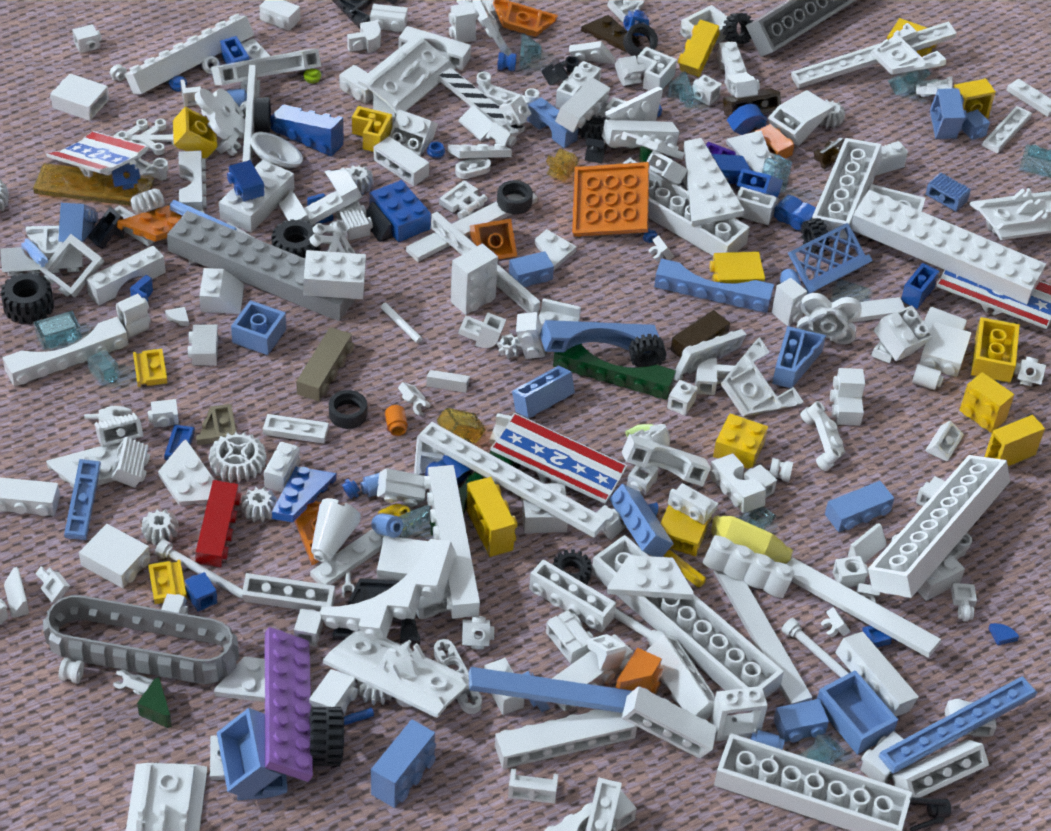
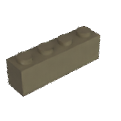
M332 327L328 329L296 381L297 395L315 401H320L323 395H327L331 381L334 382L336 380L339 368H343L347 355L351 354L354 349L351 333Z

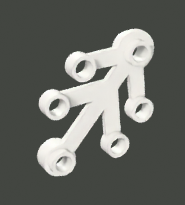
M139 119L136 122L137 125L127 132L119 131L113 136H119L124 140L134 143L141 142L138 144L147 146L156 155L164 154L165 149L162 143L154 142H171L174 146L173 134L154 135L166 129V121L164 119H157L155 126L140 135H136L138 132L148 128L147 120Z
M341 220L333 221L330 225L317 223L313 227L315 234L309 239L313 246L318 247L321 243L330 244L328 252L338 251L339 253L355 254L354 249L351 248L345 237L348 228ZM327 232L331 233L332 236H324L323 234Z

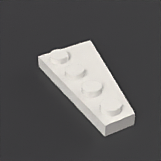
M740 329L720 337L717 336L708 341H702L697 345L686 347L675 369V380L682 379V375L686 372L692 374L697 371V367L705 360L716 359L717 356L721 358L740 348L747 334Z

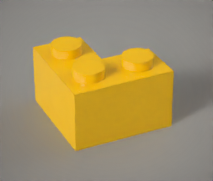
M358 106L352 116V134L363 136V150L374 152V146L388 138L391 134L392 114Z

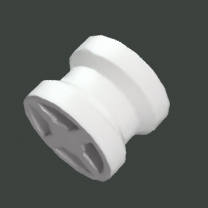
M64 658L59 668V680L66 681L69 679L73 683L78 684L83 676L84 662L80 660L74 662L70 658Z

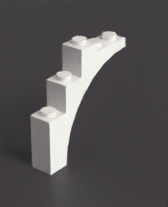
M430 539L424 554L415 567L400 582L378 596L357 604L340 607H322L320 616L325 625L333 629L338 627L348 628L353 631L360 629L364 637L369 640H386L393 617L398 619L415 618L421 596L430 599L434 597L443 598L456 556L452 542Z

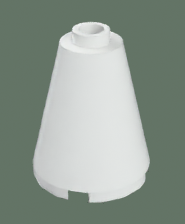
M323 499L319 506L311 552L314 555L313 557L321 562L333 558L361 520V514L354 507L347 503L344 506L337 504L339 500Z

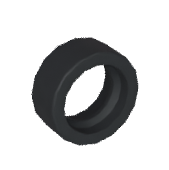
M643 23L631 26L624 36L623 44L625 50L629 55L636 56V58L644 49L636 47L632 42L631 37L634 33L646 36L650 43V49L655 50L658 44V37L654 29Z
M256 97L254 102L255 132H270V98Z
M510 180L499 186L497 204L502 211L514 215L525 213L531 208L533 191L527 183ZM518 194L525 198L514 201L509 200L505 196Z
M342 390L337 392L330 398L328 403L329 419L339 428L353 429L359 427L366 421L368 416L367 400L357 391ZM345 404L355 405L360 408L358 412L349 415L336 411L339 406Z

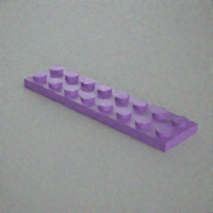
M268 627L265 632V768L308 782L313 776L309 713L311 710V704L309 703L311 697L309 641Z

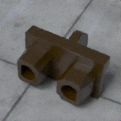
M839 137L835 141L829 140L825 143L824 149H816L814 151V159L820 162L821 168L826 169L836 162L844 138Z

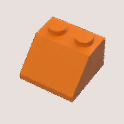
M511 219L470 225L472 242L476 246L483 243L498 256V260L517 256Z
M637 647L617 679L616 688L633 691L640 686L656 695L661 685L659 679L663 672L661 668L662 658Z

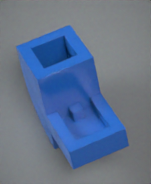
M755 104L741 106L727 119L732 130L740 135L748 134L754 127L761 129L769 125L767 117L762 114Z

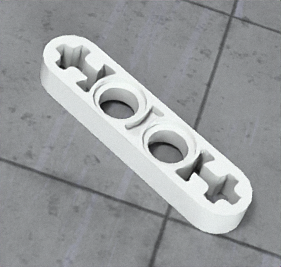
M447 639L437 641L434 645V656L437 662L447 667L455 664L459 667L457 672L469 677V672L454 644ZM441 648L448 650V658H446L443 650L440 651ZM466 688L456 697L464 712L475 714L480 711L482 698L479 692L470 691L469 688ZM468 694H470L469 697L472 702H475V705L468 703Z

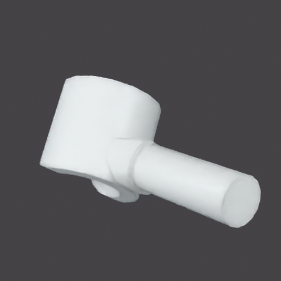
M350 572L345 573V584L342 586V597L344 598L346 591L353 593L355 589L354 585L351 584Z

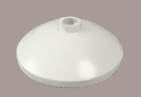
M257 132L250 139L251 146L262 160L276 166L295 168L300 166L303 161L300 151L279 136Z

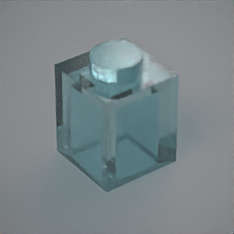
M106 350L87 358L89 372L102 386L120 377L118 363Z

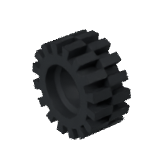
M733 13L726 17L727 20L723 22L726 25L722 27V29H725L723 35H727L725 39L729 40L728 42H736L737 45L749 43V40H752L746 25L753 21L750 20L751 16L747 15V13ZM738 23L740 24V27H741L740 34L737 33V24H738Z
M593 115L589 121L586 120L582 128H578V136L581 138L585 137L584 139L604 140L602 137L605 120L610 119L600 115L598 117Z
M821 218L803 222L801 225L803 245L829 232L826 230L827 226ZM828 237L826 238L825 245L827 246L830 245V242L828 241L830 240V238ZM812 245L811 252L814 254L819 253L820 247Z
M643 334L640 339L636 337L635 341L632 340L630 342L631 345L628 347L631 362L636 368L663 364L662 361L666 360L667 353L664 342L656 334L653 337L651 334H648L647 337Z
M571 549V553H568V550H564V555L560 552L558 557L555 556L553 562L555 567L582 583L588 584V581L591 579L592 565L591 560L588 559L586 554L582 556V551L575 553V549ZM573 566L578 568L580 572L568 573L564 568Z

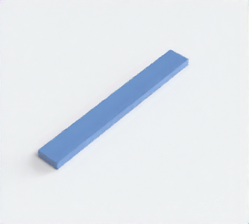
M470 667L469 670L470 691L620 713L624 711L627 695L632 692L631 690Z
M1022 676L881 751L879 758L894 774L1036 697L1037 691Z

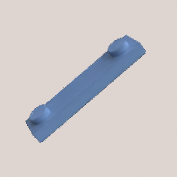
M79 459L64 533L65 538L87 540L101 461Z

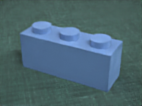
M560 366L512 391L515 411L527 418L534 417L537 413L550 408L555 403L565 400L568 396L575 393L572 372Z
M878 481L828 501L825 516L838 532L845 529L850 530L857 524L867 523L880 515H887L892 509L894 497L884 484Z

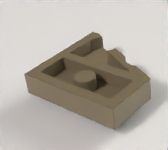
M231 404L210 407L207 418L202 424L201 433L196 437L197 445L214 443V441H219L220 436L226 438L227 433L230 435L235 434L236 427Z

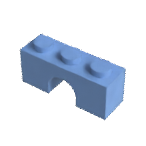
M541 97L528 105L532 114L527 117V121L539 130L548 125L552 131V140L566 148L577 141L578 129L573 133L556 123L555 120L559 110Z

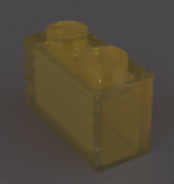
M445 408L437 419L439 426L470 443L479 441L486 431V428L475 413Z

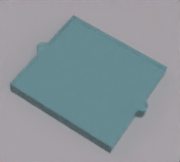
M839 279L836 287L832 290L833 294L830 302H835L844 297L855 298L859 302L869 301L868 296L871 289Z

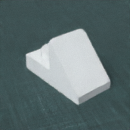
M607 634L587 640L588 649L595 652L598 656L600 671L621 665L627 652L626 645Z

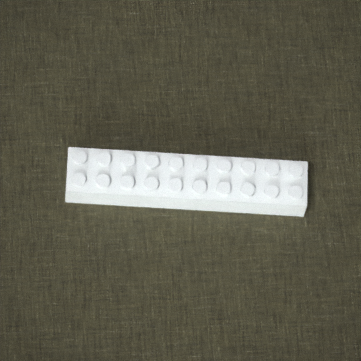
M868 190L855 211L851 223V229L857 233L1024 304H1027L1046 266V263L871 190Z
M969 455L868 568L872 591L912 598L1009 484L1010 477L1007 460Z
M624 535L593 557L592 574L608 587L629 555H649ZM694 594L693 600L617 595L654 629L660 630L666 635L676 637L691 661L725 691L762 686L766 699L780 688L784 671Z

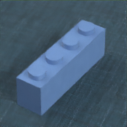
M621 484L609 500L620 514L621 519L640 549L653 557H663L673 545V542L641 493Z

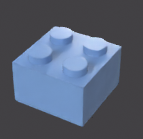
M959 88L937 90L930 108L935 139L957 138L958 133L962 130L963 121L966 120V111L963 110V96H960Z
M250 300L231 325L232 343L269 355L286 331V313Z

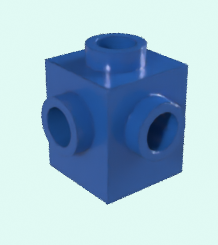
M640 10L629 11L623 21L627 31L635 24L643 23L649 25L648 17L645 15V12ZM634 33V34H633V36H638V35L644 36L643 34H640V33Z
M130 162L112 170L114 187L122 186L123 190L134 188V184H137V180L140 179L139 168H135V164L130 165ZM123 173H128L129 178H124Z

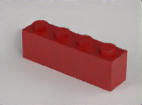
M217 480L212 481L195 551L196 563L222 567L223 559H228L229 547L226 546L228 541H232L233 529H231V524L236 523L238 511H235L236 505L240 506L242 493H238V484Z

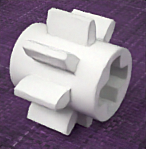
M512 333L505 336L502 335L501 341L497 342L500 355L505 354L507 359L515 356L518 357L519 350H522L518 337L514 338Z

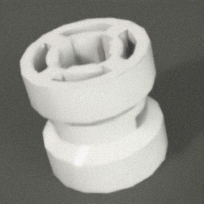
M773 458L770 468L772 476L789 482L793 462H780L779 459Z

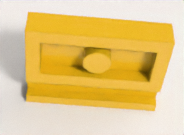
M163 349L146 350L139 354L133 352L138 387H141L142 384H147V386L167 384Z
M180 560L174 563L167 561L148 565L155 605L164 603L167 594L182 595L187 599Z

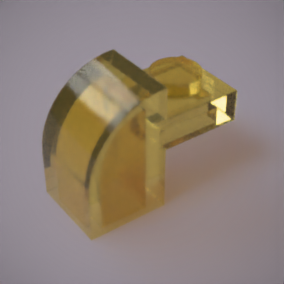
M559 148L555 157L548 155L546 163L550 168L547 175L565 182L574 172L579 159L575 154Z

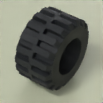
M290 219V221H283L282 224H278L272 231V245L304 259H306V250L320 251V245L315 247L309 240L315 234L313 232L315 225L310 224L307 220Z
M27 272V274L19 273L17 276L13 275L1 287L4 313L13 322L19 321V324H24V322L32 324L35 321L38 323L40 319H46L47 314L50 315L52 309H54L51 284L49 280H46V277L40 276L38 273L32 274V272Z
M312 706L309 713L312 766H340L344 753V712L341 707Z

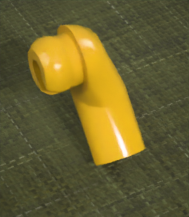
M395 503L379 510L378 514L384 513L398 516L401 519H407L411 511L409 507Z

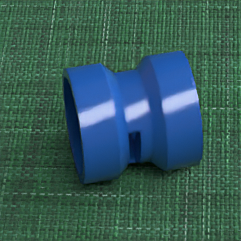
M499 52L497 70L508 68L509 71H515L517 54L511 53L508 56L505 53Z

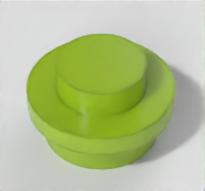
M315 68L307 69L304 72V79L311 84L317 83L321 79V72Z

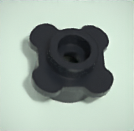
M568 56L561 62L566 71L570 73L573 72L576 66L580 65L579 59L575 56Z

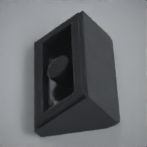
M374 201L371 202L366 210V217L371 218L373 225L370 231L379 242L392 238L391 222Z

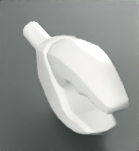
M110 406L100 409L99 414H85L84 418L85 420L99 419V422H103L104 420L107 421L108 419L111 420L112 418H120L122 415L131 414L132 410L122 406Z

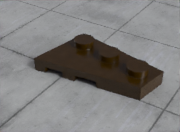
M606 15L581 26L582 32H589L594 35V38L604 39L609 42V45L627 52L624 48L623 40L628 31L611 16ZM632 35V42L636 47H639L640 41Z

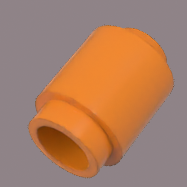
M391 405L385 410L387 429L391 435L401 436L405 434L408 427L405 409L400 405Z

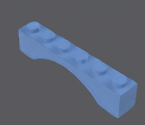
M661 259L656 272L654 287L767 313L774 284L758 280L737 284L714 282L693 274L679 262Z
M545 320L539 334L545 352H565L575 345L590 342L607 343L629 351L630 342L632 340L635 341L636 337L640 339L643 334L645 337L648 334H651L652 337L656 334L659 337L655 325Z

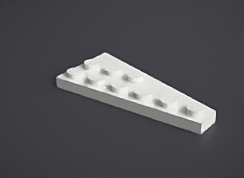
M702 138L684 141V157L686 169H688L686 175L691 227L744 216L742 205Z

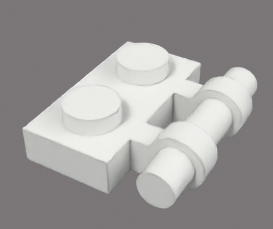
M463 181L439 198V204L452 213L460 210L457 216L459 219H463L471 215L476 208H481L488 199L484 194L480 197L477 196L478 189Z

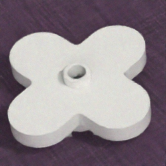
M221 88L213 94L207 89H200L195 94V100L202 109V115H206L210 121L208 125L222 139L229 138L235 131L239 138L243 139L245 119L236 113L235 102L232 96Z
M811 293L803 297L801 310L806 316L797 322V329L826 335V338H830V341L838 344H849L855 340L856 327L852 322L861 316L862 310L861 303L857 299L844 297L835 302H830L824 295L819 293Z

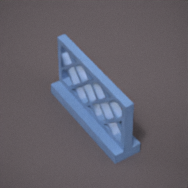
M848 223L788 252L805 285L804 289L807 290V295L873 261L869 254H864ZM843 229L848 236L847 240L839 238L840 231ZM827 237L834 240L833 248L825 245ZM838 242L846 245L844 252L837 250ZM812 245L820 247L818 255L811 252ZM849 248H854L858 256L849 255ZM824 249L831 252L830 260L822 257ZM795 253L805 254L804 262L799 261ZM835 254L843 257L842 264L834 262ZM809 256L817 259L816 267L808 264ZM821 261L829 264L827 272L820 269ZM807 269L814 271L812 280H809L806 275Z

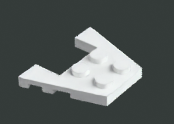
M473 0L475 4L473 9L477 16L480 15L478 17L482 27H486L485 30L490 38L493 37L501 52L509 56L511 50L498 30L500 27L495 17L491 15L489 9L487 10L482 0Z
M908 23L903 26L901 31L897 30L890 40L886 39L873 50L872 55L892 75L946 65V58L938 51L921 57L905 42L916 37L917 31Z
M760 337L721 382L722 387L743 417L795 407L804 402L794 387L776 396L754 364L770 353Z

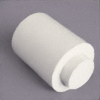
M918 364L912 383L936 390V387H941L944 376H941L942 371Z

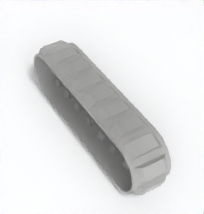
M71 595L55 602L47 611V617L43 620L46 644L50 645L51 651L60 657L70 658L73 661L80 660L84 663L199 684H213L229 676L236 668V661L240 659L237 635L232 634V629L223 622L211 618L87 596ZM74 620H88L214 643L223 646L224 652L211 659H196L68 636L59 633V628L67 622Z

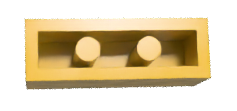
M701 19L697 25H694L692 36L686 41L685 51L678 58L680 71L700 77L720 35L719 25Z

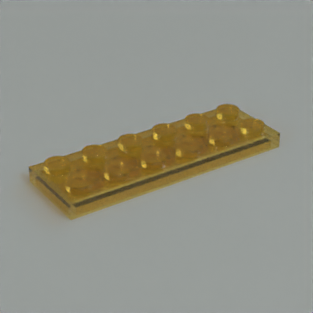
M43 163L33 191L34 194L131 206L132 197L152 190L154 177L140 175V179L137 180V184H134V188L123 190L122 186L114 187L112 173L105 175L93 171V176L88 177L82 173L79 167ZM123 173V177L128 179L129 174Z

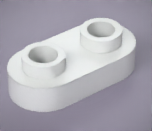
M472 158L456 164L455 174L461 179H469L487 174L490 171L491 162L488 158Z

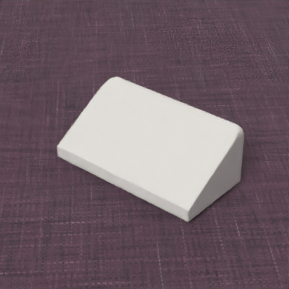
M475 106L470 107L459 119V123L480 141L487 138L486 135L493 124Z
M930 307L924 320L929 329H931L933 321L961 330H965L967 323L966 319L934 307Z
M430 370L426 378V386L466 393L470 376Z
M948 421L941 425L925 451L948 461L964 434L951 421Z
M876 524L851 544L848 558L861 556L864 564L886 546L881 524Z
M15 567L4 583L13 618L29 613L19 568Z

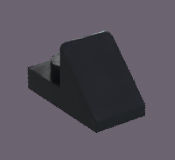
M558 57L541 71L549 85L554 84L560 79L564 81L568 78V73Z
M587 138L585 161L602 164L607 143L602 140Z
M110 206L88 238L101 249H104L114 234L124 238V228L122 230L117 228L118 220H122L123 217Z

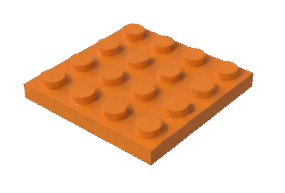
M649 162L575 167L573 237L648 232Z

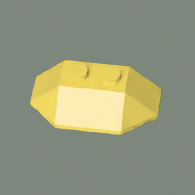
M714 516L711 528L713 537L715 535L725 537L734 544L746 546L754 553L766 555L775 562L787 564L791 560L793 550L790 547H786L774 534L733 516Z

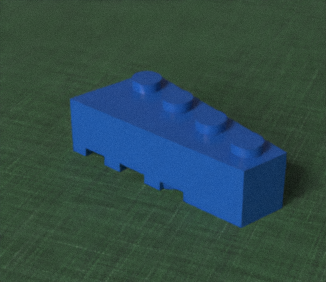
M282 105L270 116L271 130L332 157L344 145L343 117L337 116L333 118L331 114L326 113L319 115L316 114V111L312 110L305 112L302 108Z

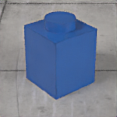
M205 572L184 580L186 594L197 612L218 603L216 589Z

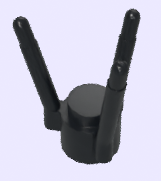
M909 798V804L927 805L928 815L934 818L911 827L910 831L944 823V818H948L951 815V804L948 799Z

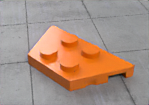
M493 0V5L502 27L512 31L537 37L557 20L558 15L508 0Z
M168 205L118 220L117 228L121 230L125 227L133 229V234L156 242L167 238V234L181 219L182 215L171 211Z
M318 501L309 503L307 509L294 521L311 565L319 562L313 557L314 555L311 552L319 506L321 504Z

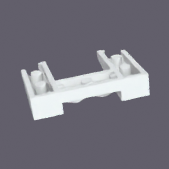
M341 168L335 171H325L336 190L335 192L303 208L291 189L287 193V197L278 204L288 221L290 219H302L303 221H309L310 224H315L363 197L346 169Z

